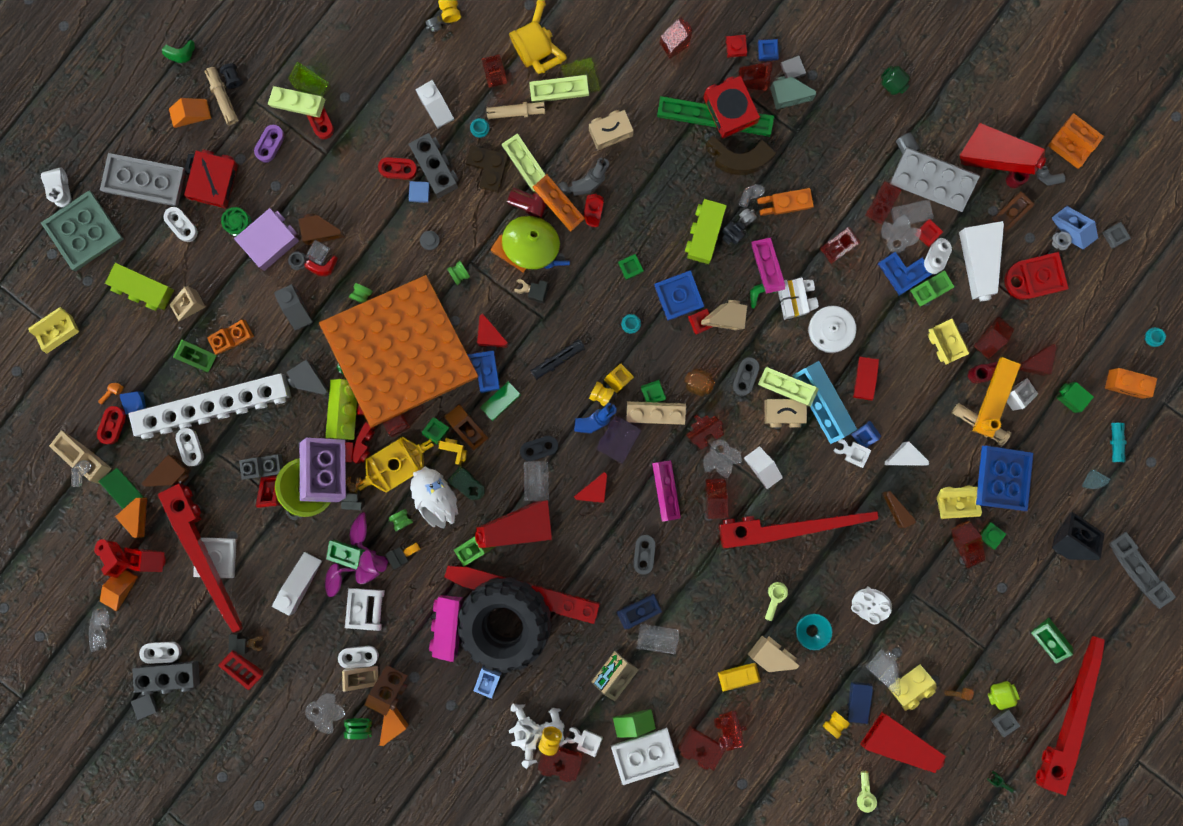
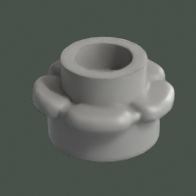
M747 208L739 214V221L744 226L753 222L757 218L754 213L755 210L752 209L750 211Z
M1064 231L1057 232L1052 237V245L1060 250H1066L1072 241L1070 234Z

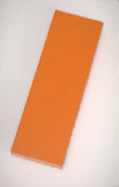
M548 174L532 187L570 232L584 220L583 215Z

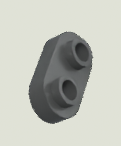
M745 358L738 367L732 385L737 395H747L753 388L759 371V363L754 358ZM751 365L752 370L747 371L745 366ZM739 383L745 384L744 390L739 388Z
M641 535L635 543L633 565L639 574H648L653 569L655 541L649 535ZM643 541H648L649 546L647 548L641 546ZM643 560L647 562V566L645 568H642L639 565L640 562Z

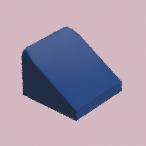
M144 392L120 394L126 414L146 409Z
M871 421L851 434L857 443L865 448L881 437Z

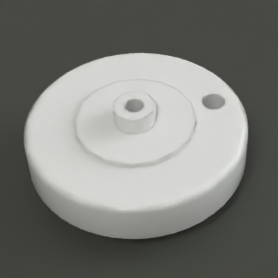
M827 306L812 316L808 327L809 337L812 343L821 351L827 353L840 352L849 347L856 336V323L853 316L846 309L839 306Z

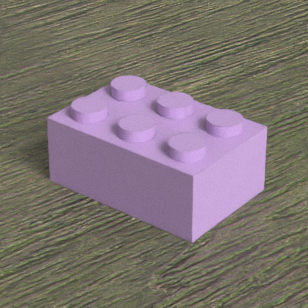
M305 438L300 442V501H342L346 498L345 440Z

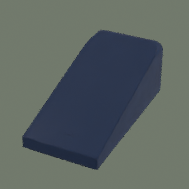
M652 594L617 611V614L624 629H630L661 613L662 610L655 595Z
M851 682L848 722L868 724L873 685Z

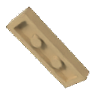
M627 401L626 422L685 425L686 404Z

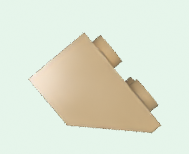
M761 636L748 653L756 663L768 672L793 670L799 667L795 662L797 658L785 648L781 651V645L770 636L767 639Z

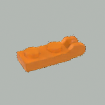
M810 188L773 194L772 196L757 199L758 204L770 202L773 204V208L760 210V216L778 215L814 207Z

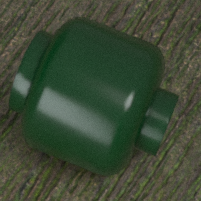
M890 66L881 75V85L892 95L903 94L910 86L908 84L910 76L900 66Z

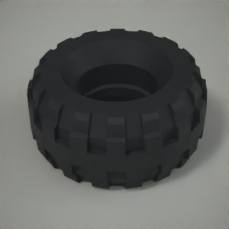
M498 577L482 583L466 598L458 615L457 631L461 637V645L464 651H468L471 654L470 658L474 662L485 665V669L491 671L497 669L502 673H507L515 669L521 670L539 657L548 642L552 623L549 606L545 604L541 593L531 588L532 585L525 581H517L516 578L512 577L503 579ZM495 608H508L514 611L522 621V633L513 638L499 635L490 625L489 613Z

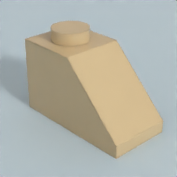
M729 300L728 303L721 304L701 321V325L731 330L745 329L747 305H741L740 301Z

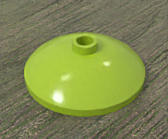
M522 216L512 220L506 226L502 235V246L505 254L513 263L523 268L540 269L546 267L555 260L559 252L560 241L556 230L547 221L535 216Z
M300 458L287 463L278 473L275 482L276 496L280 504L288 512L296 516L310 517L321 513L331 503L300 501Z

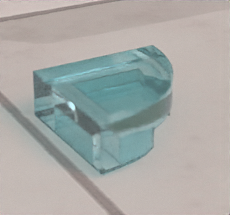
M1092 469L1082 487L1098 489L1105 486L1110 481V478Z

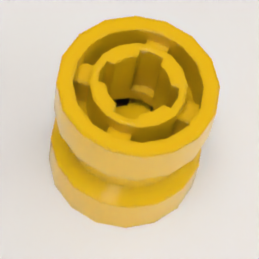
M457 0L438 1L439 7L443 12L441 14L442 20L445 23L456 22L461 18L460 11L457 9Z
M597 382L589 399L592 401L597 400L605 407L615 390L605 388L602 383Z
M834 711L831 714V719L822 726L839 739L842 735V730L848 728L850 723Z
M548 726L543 729L542 739L538 747L541 753L551 756L555 755L558 751L562 732L556 727Z

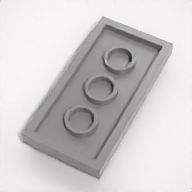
M906 147L890 184L963 212L980 176Z
M108 153L100 191L178 207L185 168Z

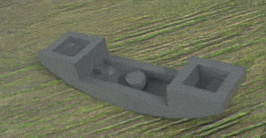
M1124 532L1109 543L1125 571L1157 608L1161 609L1176 598L1167 584L1159 580L1137 551L1138 546L1127 532Z

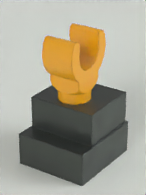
M415 543L404 550L402 547H399L385 555L395 570L409 562L408 556L421 549Z

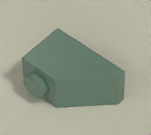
M783 76L776 78L770 87L776 110L813 101L816 96L815 90L793 77L786 78Z

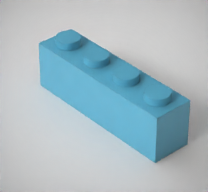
M819 361L792 375L795 379L819 389L810 408L830 444L857 430Z

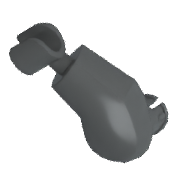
M599 158L595 167L589 170L585 178L573 181L571 187H568L566 182H561L557 186L566 197L571 192L574 193V196L590 194L605 180V172L609 167V161L605 158L604 160Z

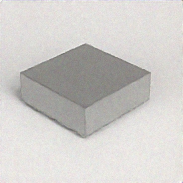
M800 56L783 61L780 64L786 78L793 77L797 79L806 74Z

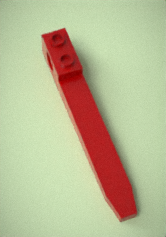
M177 484L157 494L174 531L224 620L233 633L242 630L243 627L194 524L201 520L199 515L201 511L198 505L194 504L191 499L193 494L190 488L183 484ZM183 501L185 507L182 511H179L178 505Z
M873 511L761 526L760 520L754 519V516L742 517L743 521L735 522V519L723 520V524H719L722 548L761 544L878 520V513ZM739 526L745 529V534L742 537H737L735 533L736 528Z
M447 566L445 578L462 587L473 590L490 579L498 577L499 579L507 578L463 566ZM530 584L532 585L531 588L536 592H540L544 597V602L549 606L550 611L595 624L601 603Z
M1092 636L1084 655L1056 747L1047 746V749L1042 754L1043 762L1041 768L1036 773V784L1064 796L1067 794L1078 759L1102 661L1105 640ZM1058 766L1057 772L1052 774L1053 767Z

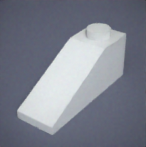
M304 552L279 591L272 607L289 616L294 614L322 560Z

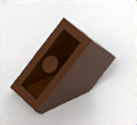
M306 214L304 218L298 219L302 241L306 245L345 238L341 230L318 215Z
M460 404L444 416L473 451L488 439L486 434Z
M167 455L141 484L144 487L183 484L188 480V474L191 470L175 455Z

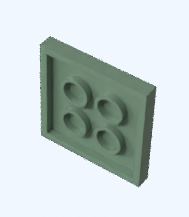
M87 191L41 222L70 268L75 272L123 240V237L91 191Z

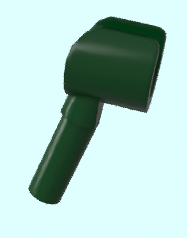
M992 771L995 775L993 779L987 778L995 787L1001 786L1010 792L1014 791V788L1006 784L1004 779L995 771Z

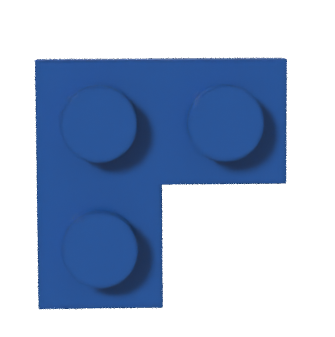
M896 252L878 263L898 295H901L932 275V273L926 270L923 257L907 268Z
M487 351L469 354L468 357L478 374L480 392L500 390L495 352Z

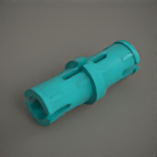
M1111 423L1112 441H1110V445H1112V462H1126L1125 444H1127V440H1125L1124 436L1125 423Z

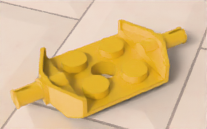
M402 437L366 459L367 476L359 483H356L358 489L361 491L369 485H374L388 493L391 489L414 476V472L422 470L424 467L423 453L434 446L431 443L432 441L429 439L423 444L417 445ZM392 459H396L399 462L397 470L389 468V462Z

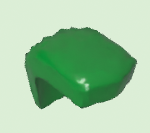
M190 40L181 49L165 45L162 48V54L174 62L186 63L190 61L193 55L195 42Z
M758 284L750 290L751 308L756 307L758 295L765 292L763 284Z

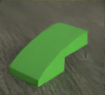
M943 271L910 291L921 307L954 288V285L946 272Z

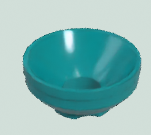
M808 614L797 623L796 637L805 648L820 650L830 642L832 627L830 622L822 615ZM809 625L817 627L818 631L815 636L807 634L806 629Z

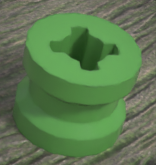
M461 261L457 262L456 266L447 268L457 285L461 283V280L470 278Z
M355 283L354 291L349 295V298L362 304L368 301L367 299L372 295L373 291Z
M406 509L388 518L390 522H393L395 532L413 523L408 518Z

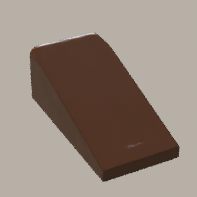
M1019 191L992 220L995 223L1003 221V231L1006 233L1035 204L1022 191Z
M884 491L882 493L899 528H906L917 523L891 491Z

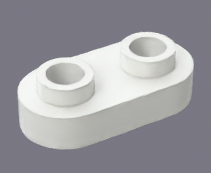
M168 208L164 213V221L171 230L184 242L195 240L198 234L196 226L179 208ZM178 215V220L174 221V216ZM190 230V235L186 236V231Z
M939 238L931 244L924 260V266L928 272L937 274L945 268L952 251L948 240Z
M180 429L176 434V442L182 461L188 466H197L204 458L198 435L193 429ZM189 434L191 439L187 442L185 438ZM193 453H195L197 456L195 460H192L191 455Z
M153 642L142 646L139 654L141 660L145 663H170L180 658L182 650L176 642ZM170 648L174 649V655L170 654ZM151 649L155 652L154 656L150 654Z
M373 646L349 647L339 653L338 662L343 668L370 667L378 661L379 653ZM367 652L372 654L371 659L366 658ZM347 654L352 655V661L347 660Z

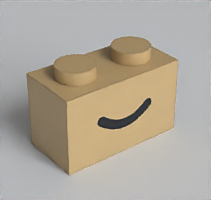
M625 110L613 111L608 117L603 119L601 117L596 118L589 124V131L597 150L633 137L634 131Z
M767 399L764 401L765 424H770L771 428H780L782 424H789L790 428H800L801 424L807 423V405L793 399Z

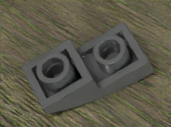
M282 454L239 460L242 480L278 475L283 468Z

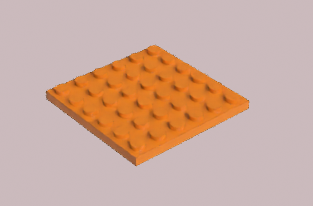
M426 275L319 322L370 428L478 378Z

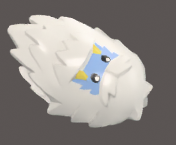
M426 466L422 470L414 472L410 489L412 491V499L415 500V508L420 511L422 517L432 527L437 525L444 529L446 521L453 524L455 515H458L457 498L448 486V482L443 479V475Z

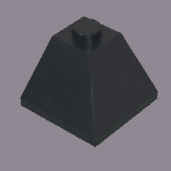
M1071 512L1055 534L1052 549L1069 560H1099L1102 554L1105 534L1074 512Z

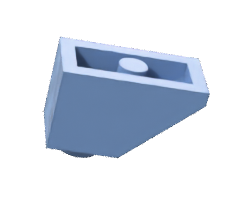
M1068 206L1052 217V220L1061 231L1070 234L1072 238L1071 243L1081 249H1085L1098 239L1095 221Z

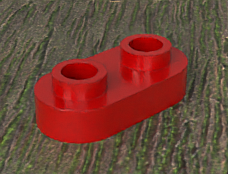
M324 106L320 118L307 115L314 133L320 139H328L333 135L334 127ZM327 127L326 132H321L322 128Z
M386 157L380 160L378 164V170L385 178L410 180L417 174V166L410 159ZM391 166L392 170L387 172L386 167ZM406 168H411L409 173H405Z
M110 406L104 411L97 431V438L101 443L114 444L119 439L126 418L125 411L122 408ZM118 413V419L115 420L114 414ZM109 431L112 433L111 438L107 436Z

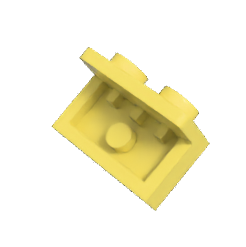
M61 307L28 328L29 332L37 338L41 350L46 354L79 332L73 317Z
M953 318L929 329V340L933 345L936 344L939 350L936 353L941 362L944 361L947 365L970 354Z
M968 485L962 488L945 487L941 489L937 496L941 519L980 517L982 514L981 506L976 505L978 487Z
M921 664L889 687V690L905 711L915 709L920 704L919 701L925 697H931L937 689L936 682Z

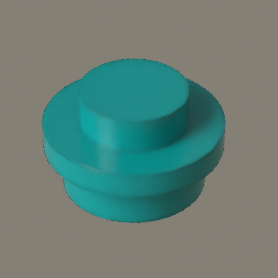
M482 118L475 119L470 125L471 133L477 138H483L489 133V124Z
M628 314L622 319L621 326L626 333L633 334L640 329L641 321L636 315Z
M1157 327L1149 329L1145 334L1146 343L1152 347L1161 346L1166 339L1165 332Z

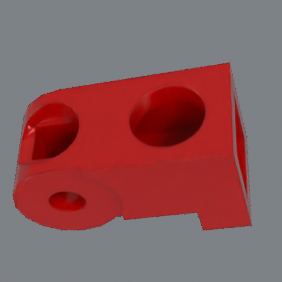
M101 539L96 543L95 554L100 556L104 564L101 571L106 576L118 578L130 566L119 544L105 539Z

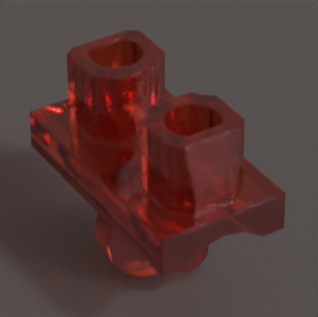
M696 415L694 416L696 422L691 425L693 430L686 434L693 444L703 449L709 444L705 438L711 433L715 439L724 435L721 427L723 423L716 416L709 418L706 415L700 418Z
M736 711L721 714L718 718L714 719L716 728L722 729L724 735L719 738L721 748H726L727 751L744 747L742 731H746L747 728L746 726L740 727Z

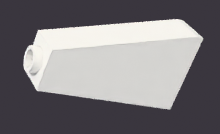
M1003 221L968 227L959 232L972 300L979 298L980 302L992 299L991 296L998 293Z

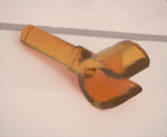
M963 687L962 693L944 690V695L971 700L974 691Z

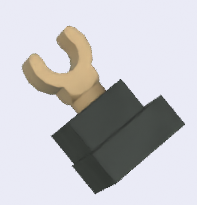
M521 279L517 280L518 283L523 284V288L520 290L514 289L516 293H529V300L545 303L549 288L548 282L540 280L539 284L531 283L529 285Z

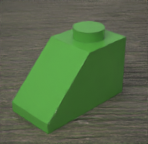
M475 537L454 549L462 565L466 566L495 547L478 548Z

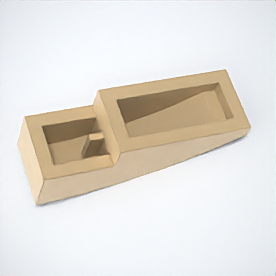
M60 431L49 445L65 462L81 472L91 482L100 484L98 481L112 469L88 448L64 431Z

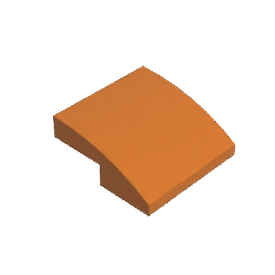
M1073 113L1053 137L1048 147L1079 169L1104 136Z

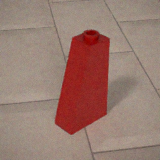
M981 123L960 154L961 164L965 166L1035 174L1038 168L1042 169L1047 159L1045 158V149Z
M548 500L536 501L477 527L475 540L478 548L552 540Z
M884 712L880 713L860 743L868 751L933 773L940 770L945 763V755Z

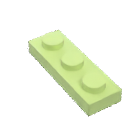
M587 75L529 82L532 103L589 96Z
M273 86L268 105L273 108L320 118L326 99L322 96Z
M517 133L502 143V147L533 193H535L536 191L532 187L545 176V173Z
M768 367L765 368L758 385L810 407L819 390L815 386Z

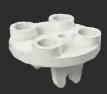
M867 586L866 589H861L855 593L851 609L861 618L869 621V623L878 624L889 617L892 611V603L883 592Z

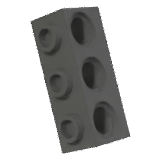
M427 133L409 143L438 199L458 188L456 182L459 179L454 170L449 171L447 165L450 163L445 154H440L438 149L441 146L436 137L431 138L430 134ZM430 145L429 151H421L423 146ZM433 162H440L438 168H431ZM448 178L449 182L443 186L439 184L440 180Z
M198 661L142 665L132 669L134 693L141 692V695L154 694V691L161 690L162 694L174 692V689H181V692L192 691L193 687L200 684ZM184 672L189 674V681L184 680ZM164 674H167L169 676V683H166L164 681ZM144 676L149 677V685L144 682Z

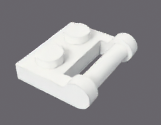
M348 588L345 628L381 630V605L385 590ZM369 596H374L372 623H367Z

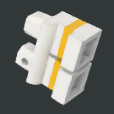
M803 278L789 281L784 280L785 290L778 291L779 299L782 301L780 304L784 320L806 315L819 307L817 298L807 299L806 292L815 290L813 280H803Z

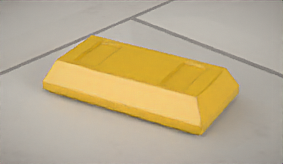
M756 662L718 672L723 692L761 682Z

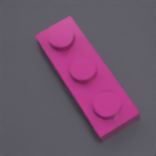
M771 238L753 241L752 249L766 294L785 290V282Z
M671 460L652 463L662 522L681 518Z

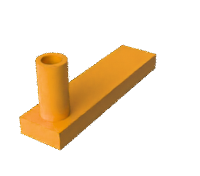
M1003 357L999 358L972 431L993 438L996 430L1000 429V418L1021 364Z

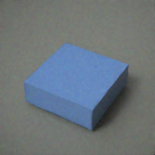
M410 181L409 202L429 203L430 183Z

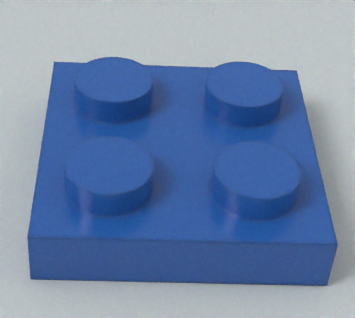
M691 271L654 284L667 321L704 308Z

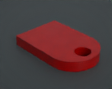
M1059 252L1019 261L1007 270L1004 278L1007 291L1013 297L1021 300L1069 289ZM1013 277L1019 279V287L1012 285L1011 280Z

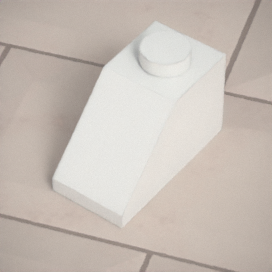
M433 80L415 89L437 129L454 120Z

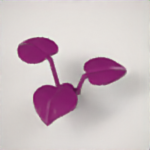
M364 511L357 516L351 526L350 542L352 545H357L359 548L364 549L365 552L360 557L357 570L353 568L339 569V565L336 563L328 569L325 577V589L328 597H334L340 590L341 574L343 572L356 571L357 583L365 584L380 575L379 572L386 570L387 558L375 555V551H371L362 545L367 532Z

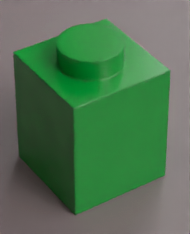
M1077 382L1065 383L1059 389L1060 394L1057 396V399L1073 413L1082 412L1094 398Z

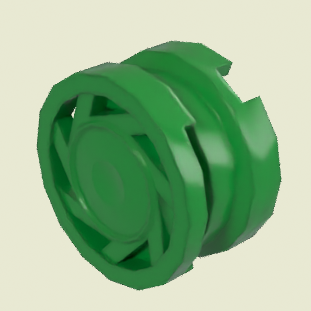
M231 207L223 213L221 224L228 233L237 236L252 224V219L243 209Z
M352 718L344 721V726L346 727L344 738L367 739L368 735L372 737V731L370 730L372 719Z

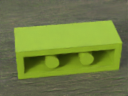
M706 199L703 200L702 204H698L695 215L699 217L697 223L693 222L690 231L693 234L692 241L687 242L685 252H688V259L706 264L710 263L726 205Z
M117 263L114 264L105 284L111 286L110 291L122 295L124 292L129 295L128 299L137 303L142 300L146 302V307L157 311L158 308L165 311L174 292V289Z
M345 379L330 380L325 438L354 440L357 400Z

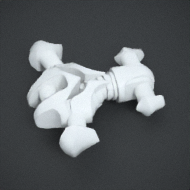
M513 703L511 705L510 711L516 712L519 719L516 726L509 730V734L514 733L516 740L511 742V744L525 750V760L521 763L524 768L527 769L530 765L538 763L537 760H533V750L536 749L545 727L553 726L562 732V738L559 743L560 747L568 742V740H564L563 736L564 723L560 720L558 713L561 711L560 708H552L549 711L552 718L551 723L545 722L539 726L529 716L526 717L523 711L526 704Z

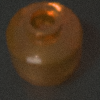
M698 368L688 372L684 380L687 383V391L701 397L706 394L709 395L715 384L711 373Z

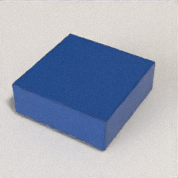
M778 39L758 40L759 61L779 59Z

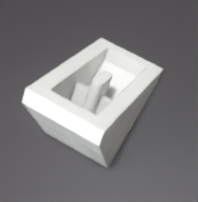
M1028 378L1011 389L1007 403L1012 411L1025 408L1038 395Z
M908 441L903 442L885 461V465L924 466L929 465V461Z
M760 446L744 457L766 489L783 478L775 462Z

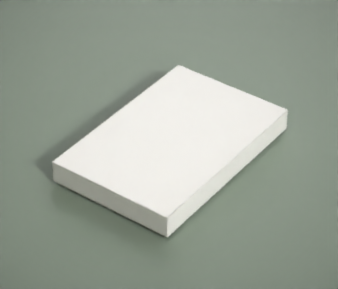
M667 728L611 745L623 785L679 768Z

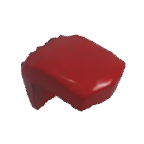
M597 194L587 196L584 208V219L591 227L599 226L604 198Z
M333 256L324 266L317 265L309 259L304 266L316 275L327 277L332 274L338 258Z

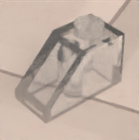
M881 649L865 667L899 697L901 695L899 665L896 662L897 658L890 651L885 653Z

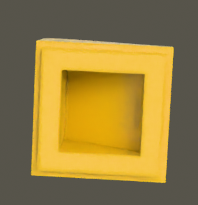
M619 364L604 380L618 393L634 376L622 364Z

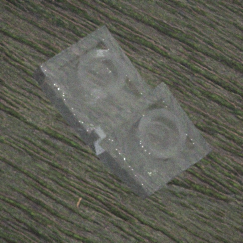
M105 608L93 610L89 625L91 652L106 648L107 638L102 629L110 627V616Z

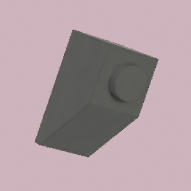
M291 284L274 292L283 313L295 331L313 323L295 286Z
M304 360L286 372L289 376L287 380L293 388L296 387L303 391L329 395V389L311 361Z

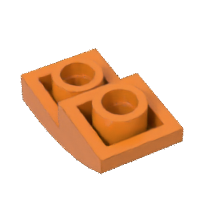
M242 319L226 329H220L207 337L215 355H218L244 343L254 336L246 320Z

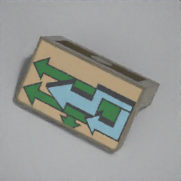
M614 651L591 682L605 696L616 701L639 669Z

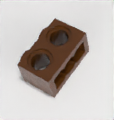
M386 665L370 691L365 706L386 716L390 709H395L399 701L397 696L399 694L403 695L406 690L407 684H405L407 675Z

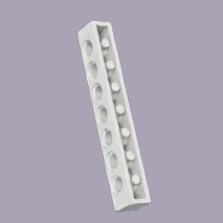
M280 373L128 414L133 435L142 439L154 437V433H171L173 428H190L192 423H209L211 418H228L230 413H247L249 408H266L268 403H285L287 398H291V393L286 375ZM270 387L272 393L269 397H265L264 391ZM251 392L253 398L250 402H247L245 396ZM232 397L233 405L228 407L226 402L228 398ZM213 402L214 410L209 412L208 405ZM194 407L195 415L190 417L189 410ZM175 412L176 420L171 422L170 415ZM154 417H156L157 424L155 427L151 425V421Z

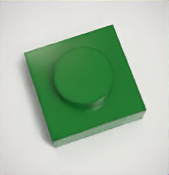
M636 254L618 262L625 280L644 272Z
M660 380L641 386L646 402L666 400Z
M433 417L422 431V435L438 445L449 432V427Z
M988 522L977 538L995 550L1006 536V533L991 522Z

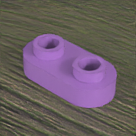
M267 126L256 144L254 154L261 162L272 161L285 137L283 130L279 126ZM274 134H278L276 139H272ZM268 150V155L263 156V152Z

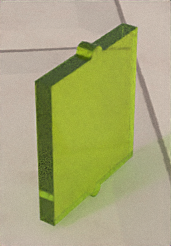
M592 58L581 61L575 60L573 63L561 66L564 78L587 75L589 93L600 91Z

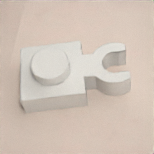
M838 440L839 443L843 444V449L838 450L835 448L833 451L836 454H846L844 460L863 468L871 450L855 442L850 447L845 440Z
M571 727L569 731L575 733V738L567 737L565 740H568V743H579L578 750L596 757L603 737L586 729L581 734L577 728Z

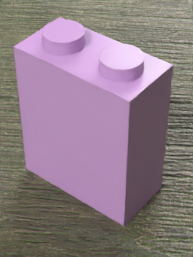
M270 208L234 238L263 271L299 242L296 238L298 233L291 225L287 227L283 223L285 218L278 211L274 212Z

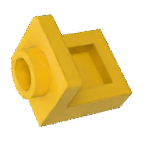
M446 438L445 442L440 441L438 449L457 452L455 464L461 465L462 462H465L467 450H464L465 446L458 445L457 440Z

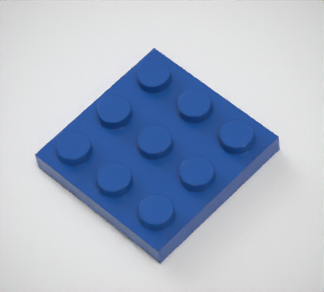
M982 446L976 505L1028 511L1033 453Z

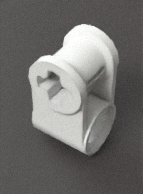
M60 167L42 172L41 179L45 187L47 199L59 207H65L71 203L72 198L68 186V178L64 169Z

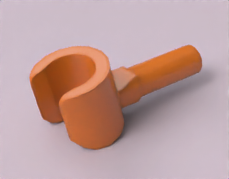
M119 383L109 384L107 387L108 391L98 402L103 404L112 393L118 396L124 387Z

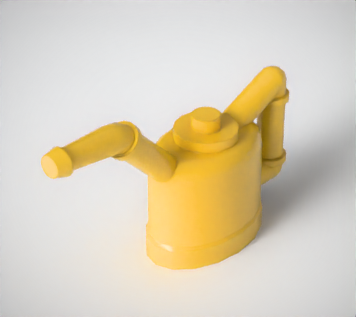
M538 0L536 2L537 6L531 23L509 33L511 41L526 67L533 65L538 74L545 73V71L558 64H562L567 59L566 54L551 42V37H553L551 31L546 30L545 27L542 28L539 24L543 9L546 6L545 0ZM551 53H553L556 56L555 58L543 64H540L539 60L545 58Z

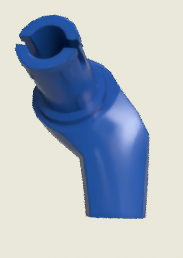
M607 403L603 409H597L589 418H576L574 432L593 433L603 428L610 422V417L616 413L615 405L612 404L608 408L611 403Z

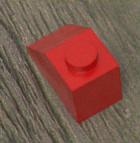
M124 548V554L130 563L128 569L139 572H162L165 565V552Z

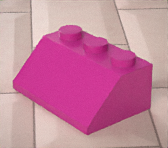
M440 595L438 600H434L433 612H436V620L433 619L431 625L434 639L430 640L429 651H432V657L449 662H454L458 657L460 636L458 635L457 625L464 597Z

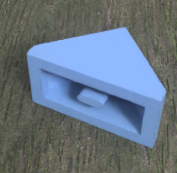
M483 665L474 692L492 698L502 672L494 669V671L485 669V665Z

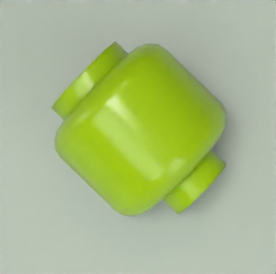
M1009 681L993 684L990 688L991 693H988L991 705L996 704L999 710L1014 707L1017 705V700H1020L1015 684L1011 685Z

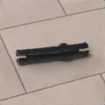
M577 339V341L549 359L545 358L544 362L530 371L534 378L538 380L548 372L555 371L556 367L582 350H585V347L581 340Z

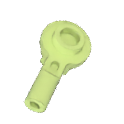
M775 582L768 588L771 602L765 619L769 621L773 620L778 603L786 599L788 595L787 587L781 582Z
M861 771L862 791L857 798V805L860 810L868 813L876 808L877 799L870 792L869 771Z

